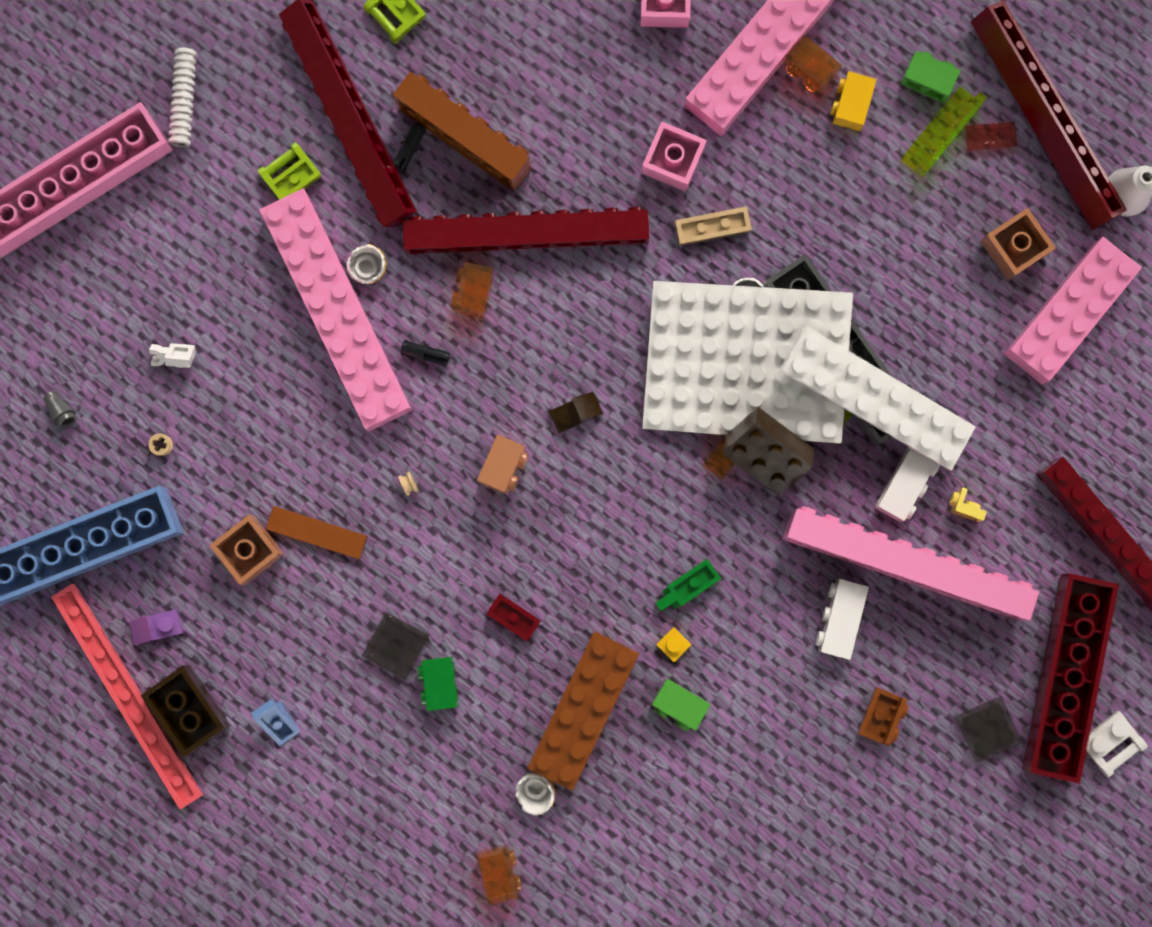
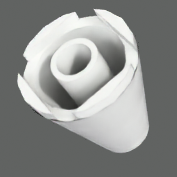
M1152 167L1123 168L1113 172L1108 177L1127 209L1126 212L1121 214L1122 216L1137 215L1147 208L1152 198Z

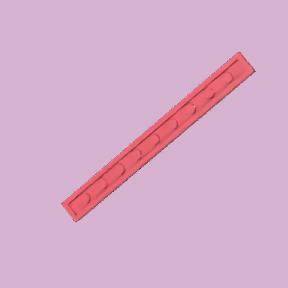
M71 584L51 597L178 808L182 809L203 796V793L166 732L141 697V691L76 584Z

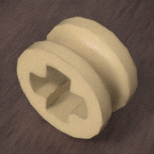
M158 433L150 438L148 446L153 454L166 456L171 452L173 442L167 435ZM164 438L163 443L167 444L166 448H161L160 451H157L156 441H161Z
M410 471L407 472L406 476H398L407 496L412 491H419Z

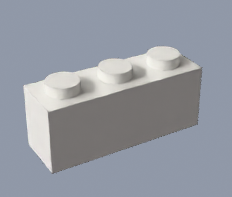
M908 447L874 508L899 522H903L906 519L910 520L916 510L914 506L915 501L918 497H923L928 488V485L925 484L929 476L933 477L936 474L940 465Z
M836 579V583H831L828 597L831 598L830 606L825 607L822 615V621L825 622L823 632H818L815 645L819 646L818 652L848 660L851 659L869 589L868 586L842 579Z

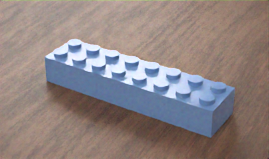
M163 486L154 487L0 548V606L184 534L168 489Z

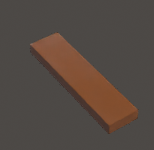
M273 506L266 526L267 530L357 559H361L368 538L366 535Z

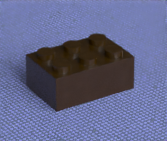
M757 407L725 436L722 454L776 494L781 495L813 467L815 449L761 408Z
M190 665L181 666L141 694V697L183 758L193 754L231 727V724Z

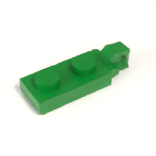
M707 558L667 585V588L662 590L665 596L657 601L655 605L659 611L664 610L670 605L674 609L679 606L681 607L721 580V577Z

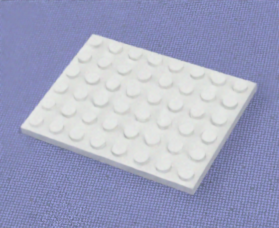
M653 281L642 429L727 435L755 408L759 407L803 441L842 443L844 408L779 370L804 326H808L849 351L853 293Z

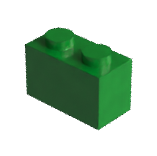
M453 656L422 660V666H418L419 681H424L425 689L421 691L422 706H427V711L458 707Z

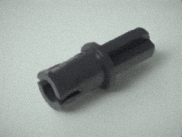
M416 122L412 124L404 142H400L402 146L393 161L394 166H398L401 170L406 171L414 152H418L417 147L426 131L423 125Z
M404 340L400 353L403 356L420 359L422 363L428 361L447 366L450 361L449 352L432 348L427 343L421 345L408 340Z

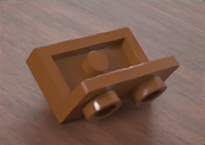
M875 687L857 733L886 746H890L891 742L895 743L899 735L900 729L897 726L900 718L904 719L908 712L909 705H906L908 699Z

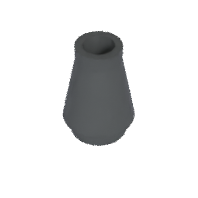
M50 392L43 398L55 426L64 429L76 421L75 410L57 392Z

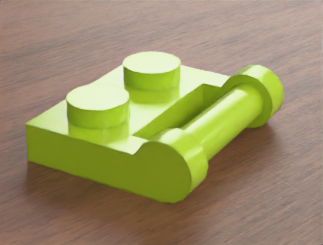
M368 0L362 7L389 34V39L393 44H397L410 30L427 17L426 13L414 0ZM383 3L402 25L396 29L377 8L378 5Z
M297 142L290 145L291 149L264 168L262 166L257 170L279 200L303 188L306 189L322 177L321 173ZM296 156L300 158L299 161H297L295 164H293L291 167H289L275 179L271 178L272 174H274L276 171H278L280 168H282Z

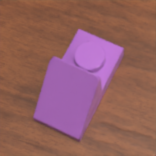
M178 609L152 616H144L129 622L135 646L184 633Z

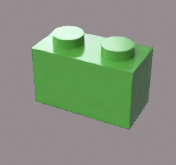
M915 51L900 84L945 103L961 70L957 69L951 62H941L934 59L928 52Z
M668 678L665 679L651 703L655 706V713L665 719L670 715L677 720L675 724L687 732L690 728L696 731L711 705Z

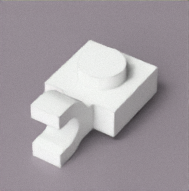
M171 343L169 348L151 344L149 354L157 355L153 356L151 366H160L165 362V366L190 368L196 353L195 345Z

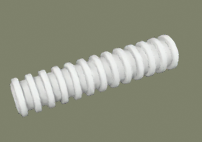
M178 48L175 50L176 57L174 62L176 64L173 67L176 71L173 72L175 79H173L172 83L175 86L172 87L174 93L171 95V98L174 101L171 102L173 108L170 109V113L173 115L170 116L172 123L169 124L172 130L169 131L171 138L168 139V142L176 147H187L191 143L188 139L191 138L189 131L192 129L189 124L192 123L190 116L193 115L190 109L193 108L191 103L194 100L192 96L194 89L192 87L195 86L193 81L195 74L193 72L196 71L194 66L196 59L194 58L197 57V53L189 48Z

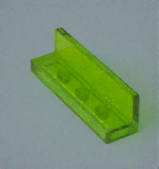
M959 87L902 156L901 161L923 178L988 97L981 92L974 97L964 88Z

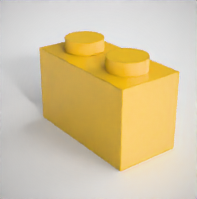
M848 71L845 79L841 78L838 84L837 92L841 94L839 101H834L830 112V115L834 116L832 124L861 131L877 79Z

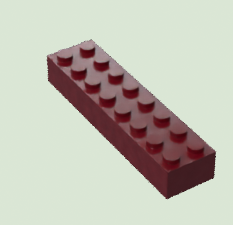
M1071 573L1061 574L1022 770L1080 784L1119 584Z

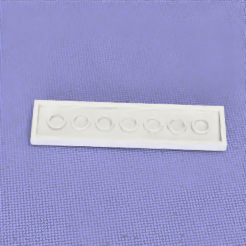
M804 326L779 370L947 470L953 469L976 427L808 326Z

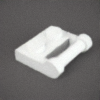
M1116 711L1090 731L1087 753L1103 774L1109 778L1114 774L1116 768L1138 751L1143 752L1148 748V745L1136 733L1122 713ZM1129 737L1133 743L1106 763L1102 757Z

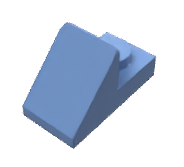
M271 699L251 713L253 719L279 746L300 733L299 728L281 701L276 703Z

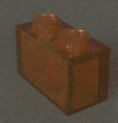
M805 35L786 56L784 61L785 69L790 75L800 77L805 81L804 85L810 91H817L820 94L838 75L842 67L838 61Z
M464 262L463 269H458L456 283L460 284L458 292L453 293L451 306L454 307L456 314L485 319L494 277V269L492 267Z
M506 844L480 850L477 855L488 905L518 898L519 890H523L520 875H515L513 865H517L514 849L509 850V845Z

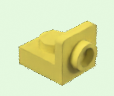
M962 487L957 492L954 491L949 501V505L952 506L950 513L976 522L984 521L987 511L980 509V504L966 501V504L963 503L968 489Z

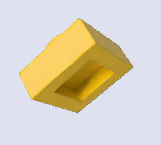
M674 627L656 644L673 662L691 646Z

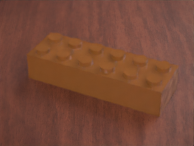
M410 71L393 93L398 110L415 122L423 125L430 133L508 189L515 192L531 171L529 152L518 144L516 147L508 142L509 138L501 131L497 130V132H494L489 128L488 122L480 116H477V118L469 114V109L462 103L457 102L455 104L449 99L450 96L441 88L436 90L429 85L430 81L423 75L418 74L416 76Z
M596 631L593 632L527 767L528 769L573 791L640 653Z

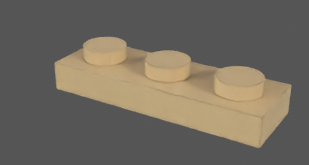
M747 206L675 220L679 246L752 231Z

